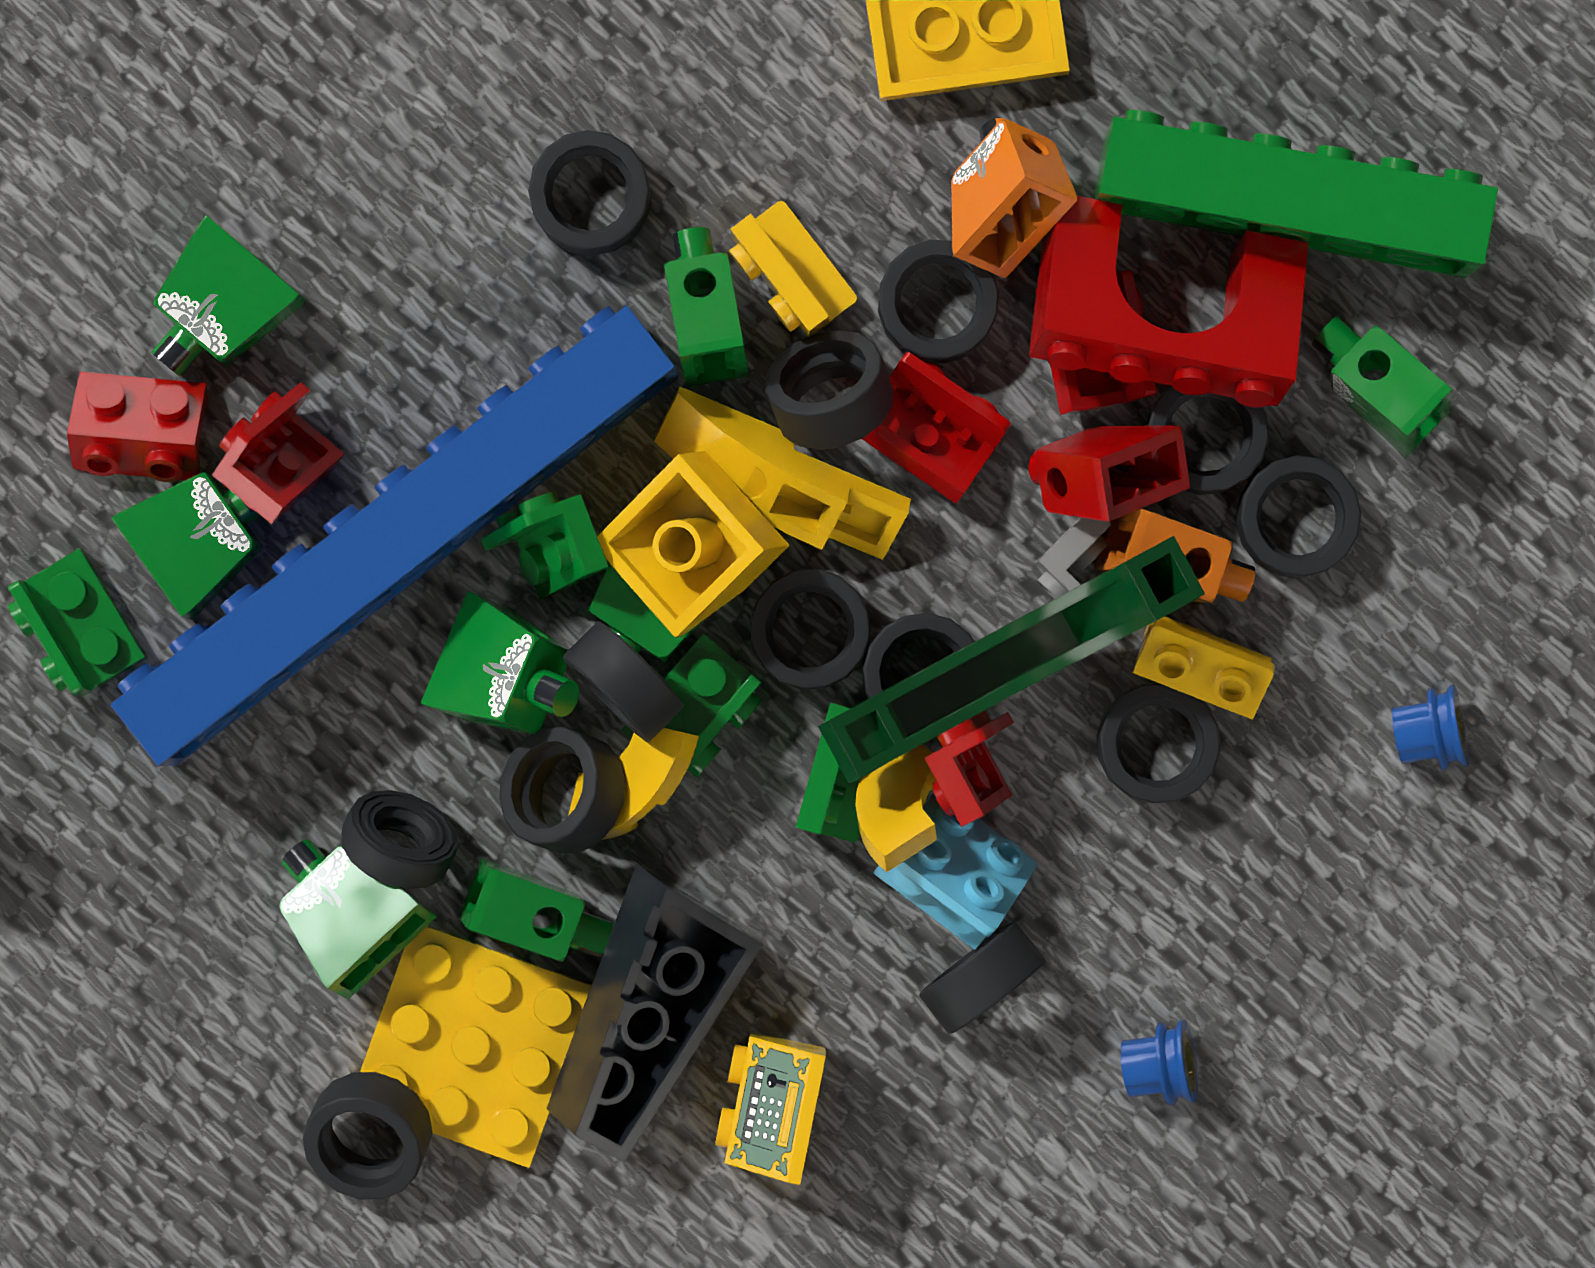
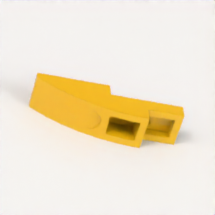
M680 386L655 436L654 442L672 459L682 453L706 451L773 527L821 550L828 538H831L883 560L909 513L910 498L794 450L795 443L785 438L780 428Z

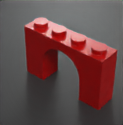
M1077 196V201L1043 237L1029 357L1046 360L1051 366L1058 369L1077 370L1086 368L1110 373L1113 378L1123 382L1137 383L1146 380L1171 385L1175 390L1183 394L1202 395L1211 393L1235 398L1238 403L1248 407L1259 408L1269 405L1277 407L1296 381L1308 243L1246 230L1229 258L1222 322L1200 332H1172L1159 328L1138 315L1128 304L1120 290L1116 275V259L1122 205Z

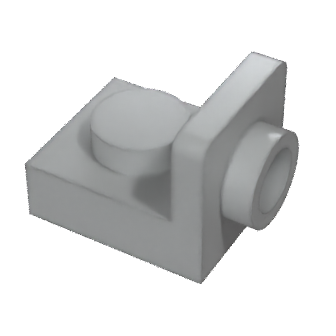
M1080 517L1035 562L1044 572L1037 579V582L1053 599L1081 585L1067 569L1074 563L1083 571L1109 545L1101 537L1111 526L1108 521Z

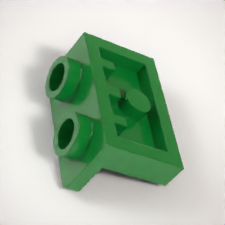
M554 491L529 499L519 504V509L497 517L496 521L499 529L481 539L485 551L514 541L518 542L521 550L519 553L521 571L527 582L535 586L539 599L560 593L609 567L581 494L559 502Z
M78 548L25 581L17 580L7 586L15 601L7 605L9 612L26 637L36 634L48 654L40 659L41 665L59 692L68 688L73 696L84 697L148 658L83 549Z
M704 633L664 679L684 704L682 710L664 728L699 736L693 757L687 769L696 778L721 751V748L713 740L725 725L730 722L739 729L763 701L754 693L762 682ZM624 725L621 731L632 739L634 732Z
M830 703L825 722L851 708ZM822 733L795 828L855 842L860 835L856 811V791L860 779L850 784L848 783Z

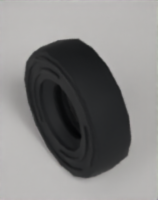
M393 790L372 791L359 797L348 812L341 832L342 848L356 867L367 876L386 885L405 889L427 888L441 881L451 866L458 847L457 832L445 814L433 804L421 798ZM378 830L400 832L413 839L421 848L411 849L398 846L388 841Z

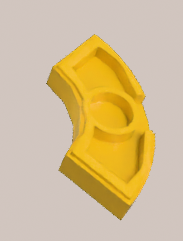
M663 728L650 742H646L635 733L633 734L630 744L618 757L625 777L624 804L614 827L602 840L615 838L636 829L638 826L637 822L657 804L664 805L668 801L689 767L699 736ZM578 773L568 816L576 808L581 796L584 773Z
M924 745L914 748L863 776L858 783L856 811L859 832L868 853L886 872L937 840L935 823L923 810L930 790L933 789L932 784L936 781L925 760V757L933 752Z

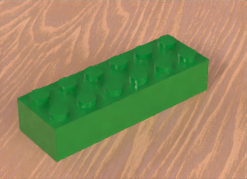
M1127 110L1125 118L1114 116L1105 134L1093 199L1121 204V215L1243 237L1246 230L1307 242L1309 250L1460 278L1468 277L1485 264L1498 187L1482 185L1483 175L1460 169H1445L1443 177L1418 173L1419 163L1394 157H1382L1380 165L1354 161L1355 151L1337 146L1319 145L1317 146L1316 154L1291 149L1292 140L1272 134L1256 133L1253 136L1252 142L1227 137L1228 128L1207 122H1190L1189 130L1164 126V116L1142 110Z

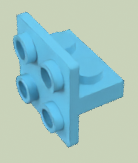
M933 792L924 804L923 810L935 823L937 840L890 871L886 872L878 865L873 873L975 950L985 937H990L998 928L1036 869L1037 863L1024 853L1015 842L1004 838L979 818L961 827L955 815L948 816L943 811Z

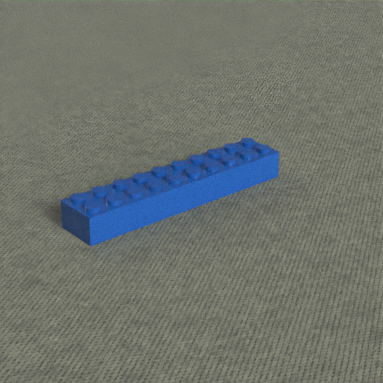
M626 305L615 313L608 306L598 312L579 329L584 338L564 353L558 345L537 359L528 368L533 378L515 392L508 385L497 390L477 407L482 417L466 430L462 431L457 425H454L444 431L427 445L426 450L431 457L414 470L408 469L405 464L398 467L374 487L380 496L365 508L357 509L352 504L330 519L323 526L328 536L312 549L311 547L305 548L303 544H300L272 565V569L276 572L277 576L262 587L257 586L255 588L251 583L244 586L220 606L226 615L211 627L209 625L203 627L198 623L176 638L169 645L174 655L160 666L157 664L153 667L146 663L123 679L117 685L123 695L110 705L157 766L179 765L492 523L497 517L501 516L677 380L678 375L675 366L630 308Z

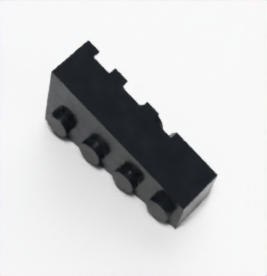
M636 863L546 1109L576 1137L624 1163L763 944L732 920Z

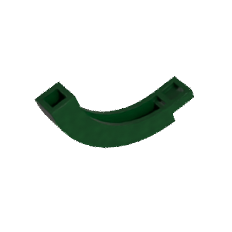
M1172 536L861 702L818 727L846 780L850 784L1012 695L1127 635L1156 622L1205 595V592L1175 536Z

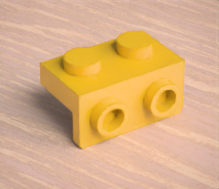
M784 201L776 202L757 218L749 214L730 229L732 240L736 243L729 250L730 255L751 281L761 276L775 294L768 301V304L790 332L799 326L807 337L814 335L856 303L857 296Z
M1165 616L1147 625L1133 673L1253 720L1273 678L1275 665L1271 662V657Z

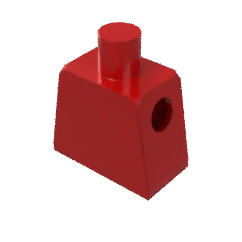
M1181 426L1092 427L1040 447L1031 455L1028 466L1031 480L1041 488L1043 506L1048 512L1099 521H1112L1190 488ZM1129 465L1133 467L1129 472H1122L1114 466Z

